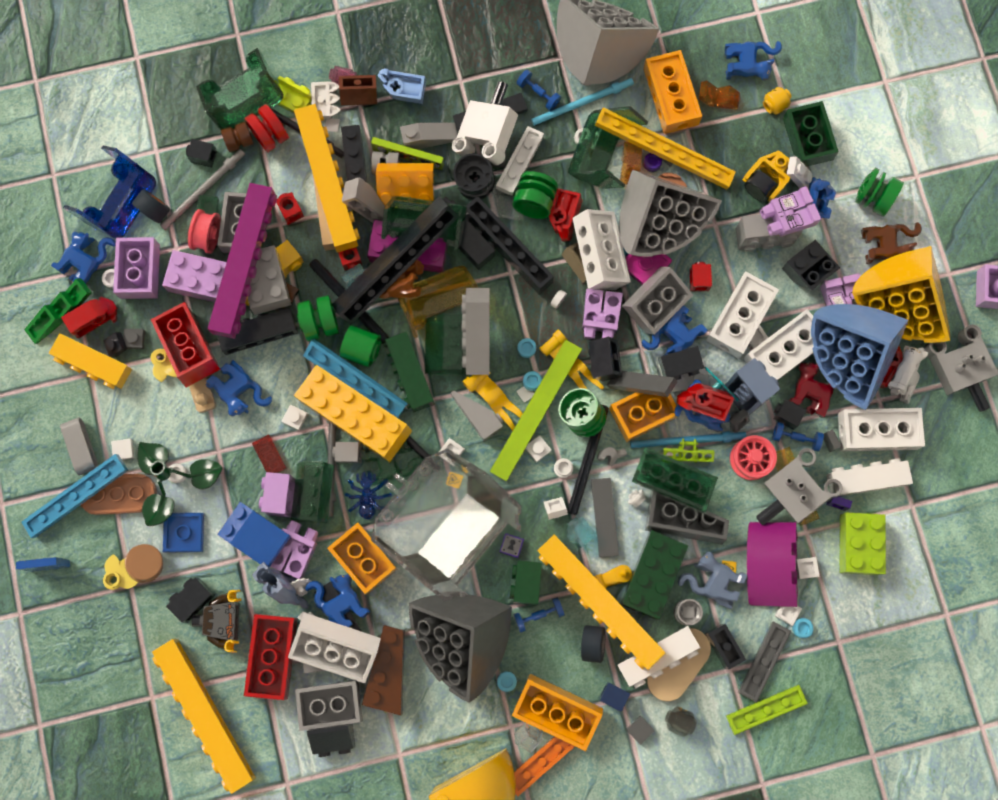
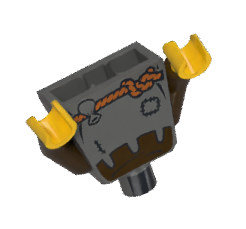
M230 590L228 593L219 595L211 600L208 606H204L203 615L192 616V627H202V635L207 636V640L210 643L231 653H237L234 650V644H239V641L235 640H238L241 598L237 599L236 594L240 590Z

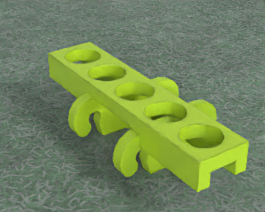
M682 438V442L679 443L681 446H678V449L663 448V460L678 462L694 461V463L714 462V450H699L696 447L698 445L696 439L692 442L684 441V438ZM684 445L693 446V450H684ZM672 452L673 456H666V454ZM687 453L692 454V457L690 459H687L685 457ZM711 454L712 457H705V455Z

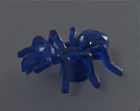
M364 471L361 475V480H359V473L356 474V481L360 483L363 489L356 487L354 482L348 479L351 488L362 493L361 495L344 494L349 499H359L354 506L348 509L349 512H352L360 505L359 514L366 520L371 519L376 514V509L389 513L390 510L388 508L379 506L376 503L377 499L381 500L392 497L391 493L384 495L376 494L377 490L388 483L387 479L372 490L370 487L376 481L375 473L373 474V480L370 471L368 476H366Z

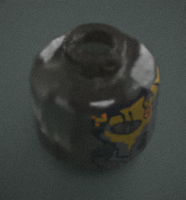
M677 706L672 711L669 710L665 716L667 729L682 737H686L688 734L691 735L696 728L697 720L694 714Z

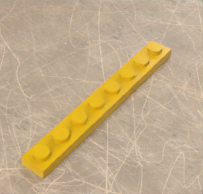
M604 107L594 125L726 190L730 187L736 171Z

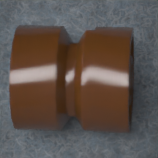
M246 122L236 124L235 129L227 127L221 130L229 153L238 150L240 145L245 148L254 144Z

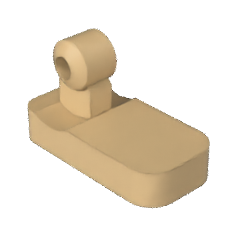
M208 377L189 386L196 410L199 413L216 408L212 389H208L206 386Z

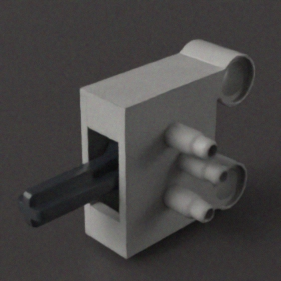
M972 324L958 333V341L966 346L946 354V342L927 343L924 349L928 352L927 357L930 359L946 395L948 396L968 388L978 411L982 412L989 409L990 406L979 383L997 376L998 371L982 340L981 329L977 325ZM967 332L971 333L972 339L967 336ZM932 345L938 348V352L933 350Z
M802 449L797 458L764 483L777 500L756 516L760 524L765 525L784 509L799 524L828 500L836 498L841 494L843 488L839 480H828L824 485L823 491L803 468L811 467L816 462V454L812 449ZM809 453L812 455L813 460L805 463L801 459L802 455ZM831 483L837 484L839 487V491L835 494L827 490L828 485Z

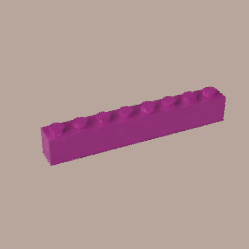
M249 183L208 325V330L214 335L235 339L236 334L240 332L241 315L245 314V301L251 294V280L256 276L257 268L255 266L262 254L260 248L262 242H265L267 237L266 227L267 224L271 223L272 206H275L277 202V195L272 187Z

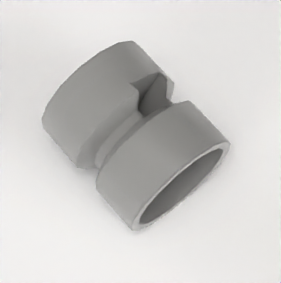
M373 151L371 162L372 175L376 176L378 163H400V154L389 152L385 155L384 152Z
M686 599L679 601L675 605L673 615L675 620L681 625H694L701 620L703 609L696 600Z

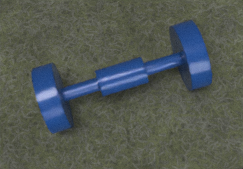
M528 69L525 70L518 78L516 84L521 88L529 84L534 92L549 100L546 108L552 111L560 102L561 96L558 93H555L552 97L548 96L543 88L530 81L532 72Z
M776 423L772 440L779 442L781 436L785 435L793 440L813 442L812 450L820 451L824 438L823 433L816 432L813 439L806 437L805 434L793 431L791 433L783 431L784 423Z
M558 597L552 599L554 607L534 612L530 617L522 619L519 612L513 614L520 633L526 631L523 623L530 620L536 621L546 617V614L553 611L557 612L559 618L565 616Z

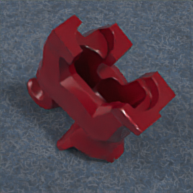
M801 362L798 366L800 378L796 383L795 396L790 398L789 401L800 405L804 398H808L812 402L810 406L806 407V413L810 415L815 413L819 417L824 418L829 409L830 399L835 388L830 383L827 385L813 380V377L819 371L818 364Z

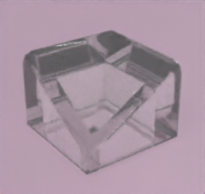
M528 723L522 725L514 733L515 744L530 753L544 741L542 730Z

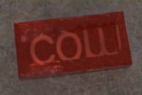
M269 434L252 443L266 472L280 473L287 469Z

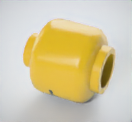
M776 87L764 96L763 101L765 110L775 115L790 107L791 93L782 87Z

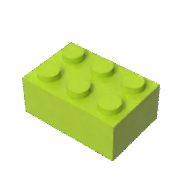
M849 512L840 514L839 573L886 574L885 514Z

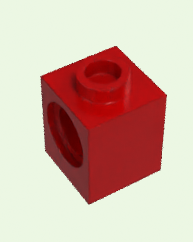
M292 192L281 194L278 197L276 203L288 225L304 217ZM289 204H292V205H293V207H292L291 209H289V210H286V209H285V207H286L287 205H289Z
M357 247L338 252L345 271H354L359 266H362ZM348 254L354 255V258L351 260L345 259Z
M705 262L692 264L689 270L690 291H709L712 287L711 264H706Z

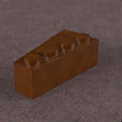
M384 625L362 705L401 716L403 714L405 630Z

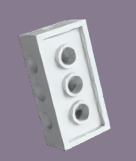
M587 209L573 217L588 289L617 290L630 283L615 212Z
M745 271L706 341L740 359L779 289ZM748 297H751L754 302L750 301ZM739 313H743L746 318L741 317ZM730 329H734L737 334H733Z
M806 309L750 351L743 359L746 363L754 358L757 361L760 360L765 365L766 372L770 377L773 376L776 380H779L813 354L812 348L814 346L811 337L813 315ZM799 335H802L805 340H802ZM784 346H787L790 349V352L787 351L784 348ZM769 357L774 358L776 363L771 362Z
M922 408L844 409L838 413L840 451L918 450L925 447ZM859 427L864 430V434L860 432ZM879 427L882 428L883 433L879 431Z

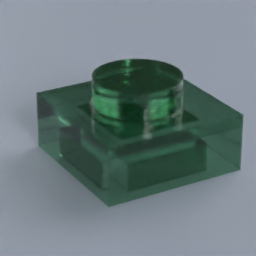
M199 195L197 210L202 209L205 213L211 215L217 213L219 198Z

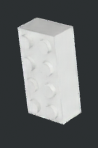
M303 613L288 658L365 683L376 657L381 638Z

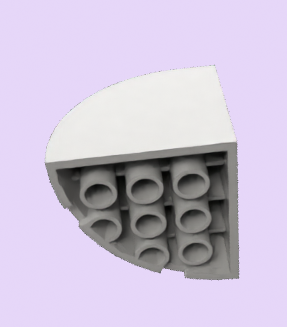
M560 0L558 6L557 37L561 55L570 72L585 86L617 80L634 69L649 52L657 37L659 28L644 18L641 20L634 18V13L598 0H592V3L584 0Z
M632 170L620 211L619 232L623 248L631 255L644 257L674 252L692 242L702 233L701 230L708 222L710 223L713 220L722 200L694 189Z

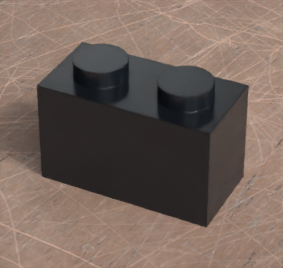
M608 336L590 341L588 353L591 358L590 371L593 379L603 382L622 377L618 340Z
M698 346L658 357L662 375L674 377L676 380L681 379V375L688 373V376L700 374L699 370L704 368Z
M196 577L187 580L183 585L184 589L179 593L173 594L166 605L181 623H188L192 616L196 615L215 596L212 590L200 578Z
M720 624L705 633L724 669L729 670L746 660L726 624Z

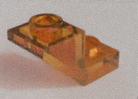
M706 80L701 82L699 99L708 106L737 110L740 92L731 85L717 88Z
M624 142L619 183L627 185L632 170L641 171L642 148L629 142Z

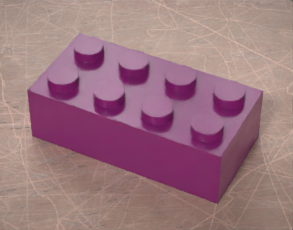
M374 220L367 255L369 262L373 263L410 225ZM445 231L418 258L424 265V271L443 273L449 242L448 231Z

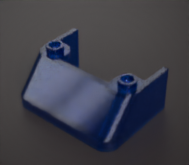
M103 145L101 149L115 159L111 166V173L119 180L100 210L92 206L84 208L83 211L64 205L63 208L98 231L115 239L123 238L140 213L133 206L132 202L143 189L152 193L156 187V179L117 148Z

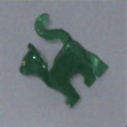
M405 441L396 454L411 452L412 448ZM360 451L361 457L365 462H378V470H367L369 476L367 479L370 487L382 485L388 480L407 477L412 474L416 465H419L422 471H425L427 468L424 459L419 457L410 460L406 469L403 470L399 468L395 456L389 463L373 451Z

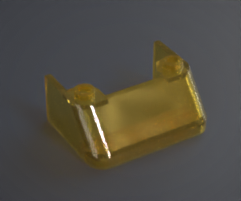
M457 266L414 283V288L421 287V294L418 297L397 298L414 339L418 338L416 330L424 328L427 323L426 318L455 306H462V295H466V288H478L465 266Z

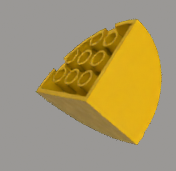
M931 246L888 258L871 267L856 281L852 294L857 305L883 310L908 320L902 339L912 341V339L923 340L924 343L950 341L946 305Z
M507 748L439 784L428 796L429 799L515 800L516 782L514 767Z

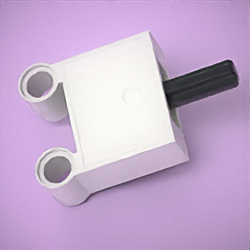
M503 81L497 83L490 104L470 100L457 138L452 143V149L461 157L466 154L475 153L474 144L484 145L482 155L492 164L499 165L504 161L505 150L518 114L510 107L501 106L508 87L507 83Z

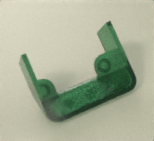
M631 106L608 108V110L641 126L648 124V121ZM602 109L594 110L586 120L569 165L568 173L578 180L602 189L624 188L625 184L615 177L611 171L607 170L618 140L623 139L594 126Z
M403 196L392 197L384 208L381 239H385L388 234L392 238H398L434 201ZM447 203L458 214L459 218L439 238H443L442 241L446 242L447 246H452L454 250H458L462 241L467 207Z

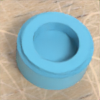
M529 338L522 339L518 343L517 348L519 355L524 358L532 357L536 353V343Z
M535 371L527 372L523 377L525 389L536 391L542 381L541 375Z
M806 618L797 619L792 626L793 633L799 638L810 637L814 629L811 621Z
M505 671L498 676L497 685L500 690L510 692L516 687L517 679L513 673Z

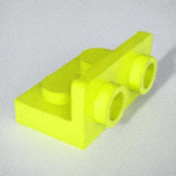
M279 76L277 78L279 84L270 96L272 102L294 114L295 109L311 104V92L307 87L295 84L288 77L283 78Z

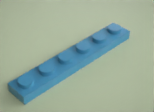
M311 340L303 354L306 359L338 378L398 419L400 418L408 403L317 340Z
M114 454L24 519L22 524L30 538H36L129 471L118 454Z

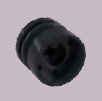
M472 153L466 154L457 161L453 173L460 193L470 200L475 199L477 196L480 199L489 196L494 189L495 177L492 165L488 159L480 154Z

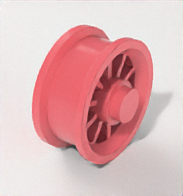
M198 209L194 213L188 232V246L191 250L199 248L203 249L207 254H211L215 250L219 238L220 214H207L202 209Z
M758 435L743 438L734 445L730 453V464L733 471L745 480H758L768 475L774 469L777 461L776 450L772 443Z

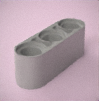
M78 417L60 424L61 432L77 475L85 474L98 467V462L83 420Z

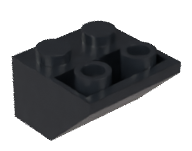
M816 239L787 261L782 268L794 283L809 291L815 289L840 269L838 264Z

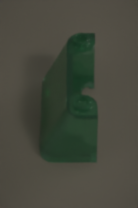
M258 48L246 56V63L249 68L221 86H218L213 80H205L196 86L206 114L220 130L227 127L235 129V125L245 122L244 118L251 113L259 116L258 109L263 105L267 104L272 108L283 99L284 94Z

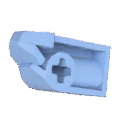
M386 68L380 70L378 78L391 98L423 104L426 87L425 76L391 71ZM399 86L400 89H397L396 92H394L393 88Z

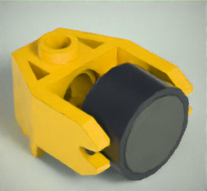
M780 151L759 158L742 179L745 182L744 186L747 192L760 202H765L766 200L770 202L772 199H775L790 180V177L787 175L790 159Z

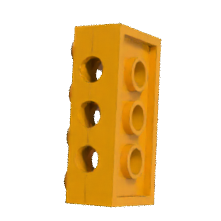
M681 50L647 58L643 70L663 133L667 134L698 126L702 119V113Z

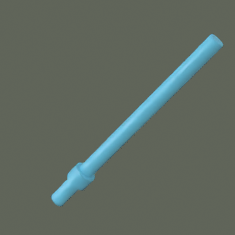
M630 78L620 83L615 82L610 84L608 88L532 118V124L535 126L610 94H618L622 89L634 85L633 79Z

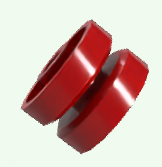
M265 104L258 109L261 120L253 113L245 117L244 120L260 145L268 153L276 148V144L271 136L280 144L288 140L289 136L277 115Z

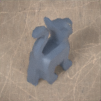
M707 552L700 558L698 563L693 565L702 571L711 572L705 586L699 587L697 578L690 573L682 574L678 579V585L683 586L686 581H689L692 591L697 595L713 599L717 604L732 609L733 601L738 600L740 593L728 591L727 586L730 581L745 583L747 575L743 572L739 574L734 573L727 565L718 563L713 553Z
M265 562L257 567L258 569L252 576L258 583L264 584L262 589L265 594L280 604L300 605L302 608L308 609V602L302 596L296 595V589L291 584L297 578L269 568Z

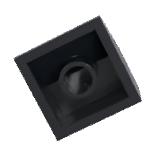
M353 723L307 731L312 754H318V757L331 756L330 752L338 751L339 754L351 753V749L356 747Z

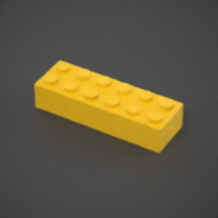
M318 365L314 367L294 394V397L302 404L389 463L412 432L406 423Z

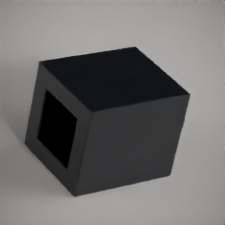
M192 139L190 145L186 148V155L190 162L213 167L217 154L214 144Z
M785 399L781 403L778 402L773 410L775 416L773 419L784 423L785 426L794 430L799 426L806 409Z

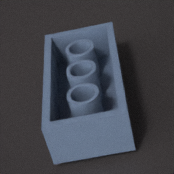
M756 358L739 369L725 384L739 400L737 402L734 399L733 403L740 411L744 408L749 415L780 390L776 378L770 377L766 372L765 365L760 360L757 361Z

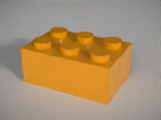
M378 163L376 168L377 195L384 206L429 207L435 199L434 163Z
M635 392L611 404L609 407L626 443L677 418L674 413L677 405L671 394L668 397Z
M356 523L327 548L366 595L397 570L396 566L359 523Z

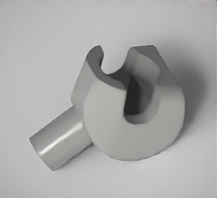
M607 447L599 452L597 459L602 461L605 457H608L607 465L613 466L617 458L627 456L625 448L616 451L612 447Z

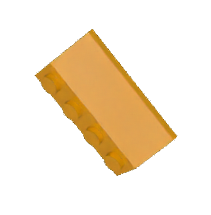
M530 674L512 716L586 751L603 715V708Z

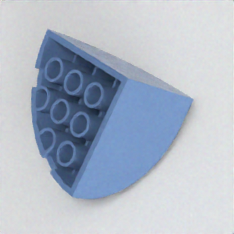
M835 304L817 310L813 315L811 325V337L814 346L812 349L819 369L833 388L836 387L844 395L845 399L866 410L888 372L908 320L883 310L854 304Z

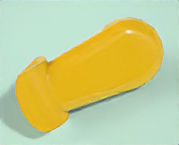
M619 565L604 574H598L594 577L606 589L608 586L629 581L632 571L627 565Z

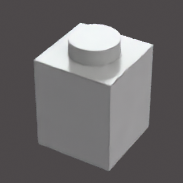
M336 442L332 449V456L339 463H362L363 444L359 442Z

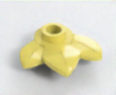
M156 349L153 351L151 362L154 365V377L160 382H163L167 375L177 377L165 350ZM163 355L164 359L158 360L157 356Z
M111 555L106 560L104 566L106 574L103 577V584L107 589L116 590L120 587L129 589L139 583L132 580L127 574L125 559L119 561L117 556ZM115 576L117 581L112 584L111 579Z

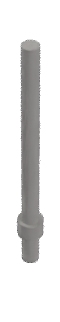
M239 149L230 159L227 158L223 162L224 165L167 217L160 226L166 230L228 170L231 171L245 153Z

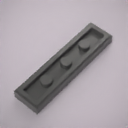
M622 371V377L611 379L607 385L610 389L668 397L677 384V380L674 377Z
M611 478L591 479L599 558L619 556Z
M772 621L737 693L757 703L791 630Z

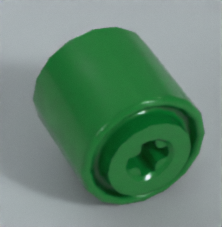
M351 325L342 341L340 357L370 367L375 363L382 344L381 336Z

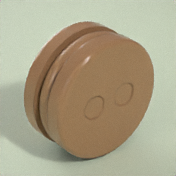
M149 544L133 547L125 558L127 574L132 580L139 583L155 580L163 569V559L159 550Z

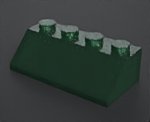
M645 447L634 471L632 482L706 512L718 477Z

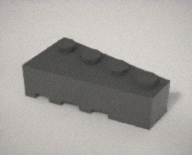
M653 488L650 494L645 531L653 530L661 534L721 545L727 540L729 520L706 510L703 511L693 504L685 503L670 494L667 495Z

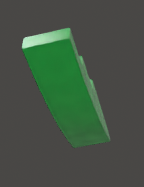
M81 278L75 279L66 291L60 292L51 304L44 305L24 329L34 344H38L63 323L61 317L81 306L91 295V290Z

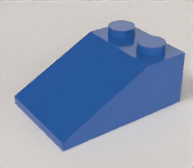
M242 502L237 505L217 534L259 564L265 562L269 568L291 537Z

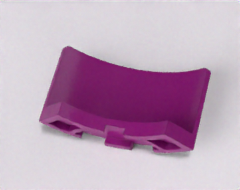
M750 522L748 524L747 589L749 605L797 607V522H767L765 525L760 524V522Z

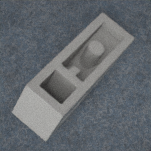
M415 123L400 127L404 146L417 150L451 143L458 135L455 123Z
M361 178L345 182L342 197L344 204L372 223L374 220L394 223L393 218L371 185Z
M456 391L451 392L452 398L483 442L503 430L502 423L504 422L498 413L494 414L492 410Z

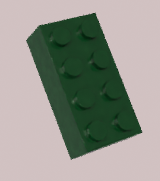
M651 530L648 533L620 605L655 620H660L689 545Z

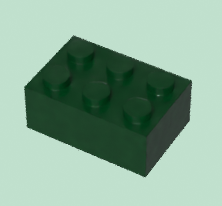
M823 101L787 109L783 122L794 157H798L806 167L834 160L839 151Z
M518 560L517 565H513L511 579H515V585H511L509 599H513L514 604L538 605L542 563Z

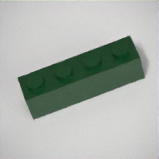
M407 331L385 339L387 345L384 346L387 356H392L394 361L391 363L394 374L398 373L401 379L397 382L401 392L404 390L407 397L404 400L408 403L407 408H412L413 413L435 405Z

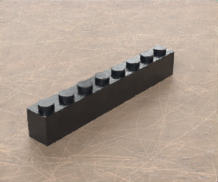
M439 196L332 303L337 314L352 325L459 218L458 214Z

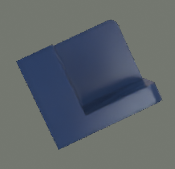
M607 682L598 700L621 712L630 693Z

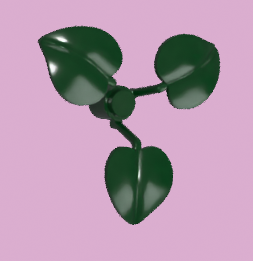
M139 442L137 452L139 468L145 474H153L157 478L156 482L162 495L152 494L145 499L142 506L145 524L147 526H156L165 522L172 515L175 503L172 498L165 497L166 493L162 481L167 480L171 473L192 478V485L197 489L203 490L210 488L217 481L222 472V466L216 461L201 459L192 463L190 466L191 474H186L172 467L169 468L166 465L169 453L163 445Z

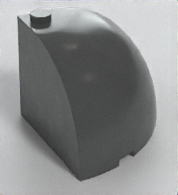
M467 594L432 595L410 602V625L415 630L417 637L415 643L425 664L439 682L443 681L450 687L449 691L470 703L485 690L499 668L508 643L512 606L489 598Z

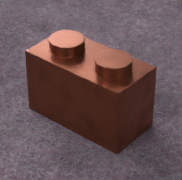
M376 75L339 76L341 106L377 104Z

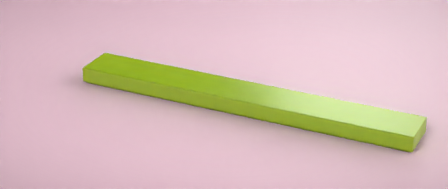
M565 339L492 466L490 473L507 482L581 353L582 348Z

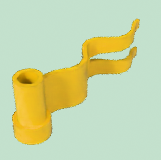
M560 330L555 331L552 334L553 337L539 348L546 357L550 354L555 359L565 339L567 340ZM577 358L568 374L579 388L587 389L578 374V371H580L601 390L605 388L598 380L593 379L588 367Z
M489 375L467 376L462 381L465 387L470 392L476 391L489 404L495 414L498 413L513 431L515 425L502 407L513 412L519 418H521L523 413L509 401L503 391L488 377Z

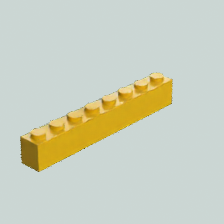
M316 104L295 109L297 123L336 252L358 247L357 240L360 239L357 228L353 229L352 223L355 222L352 211L348 212L347 205L342 202L343 193L341 189L344 188L342 177H338L336 173L340 171L337 160H332L331 155L334 154L332 144H328L326 140L329 134L327 127H322L321 121H324L322 111L317 110Z
M555 534L537 550L541 554L538 558L546 566L550 564L554 568L552 573L559 580L563 578L568 583L565 587L573 595L577 593L581 597L579 602L586 609L590 607L595 612L592 616L598 623L604 622L609 627L606 631L613 639L618 637L622 641L620 646L627 654L632 652L635 655L636 659L634 661L642 670L645 667L647 670H650L666 654Z
M172 639L152 651L154 655L152 658L153 662L163 671L162 677L165 683L172 687V695L177 703L180 702L182 705L184 717L191 721L194 735L201 739L204 753L207 756L210 755L214 771L217 774L220 773L224 789L232 794L255 780L256 777L179 640Z

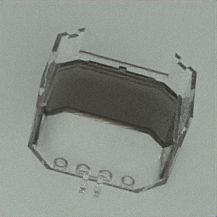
M447 448L426 457L407 481L396 473L394 475L395 479L403 484L399 490L393 484L387 483L386 487L395 495L375 518L371 539L375 545L443 601L452 600V597L469 596L458 587L459 583L507 524L520 532L519 514H521L522 507L485 471Z

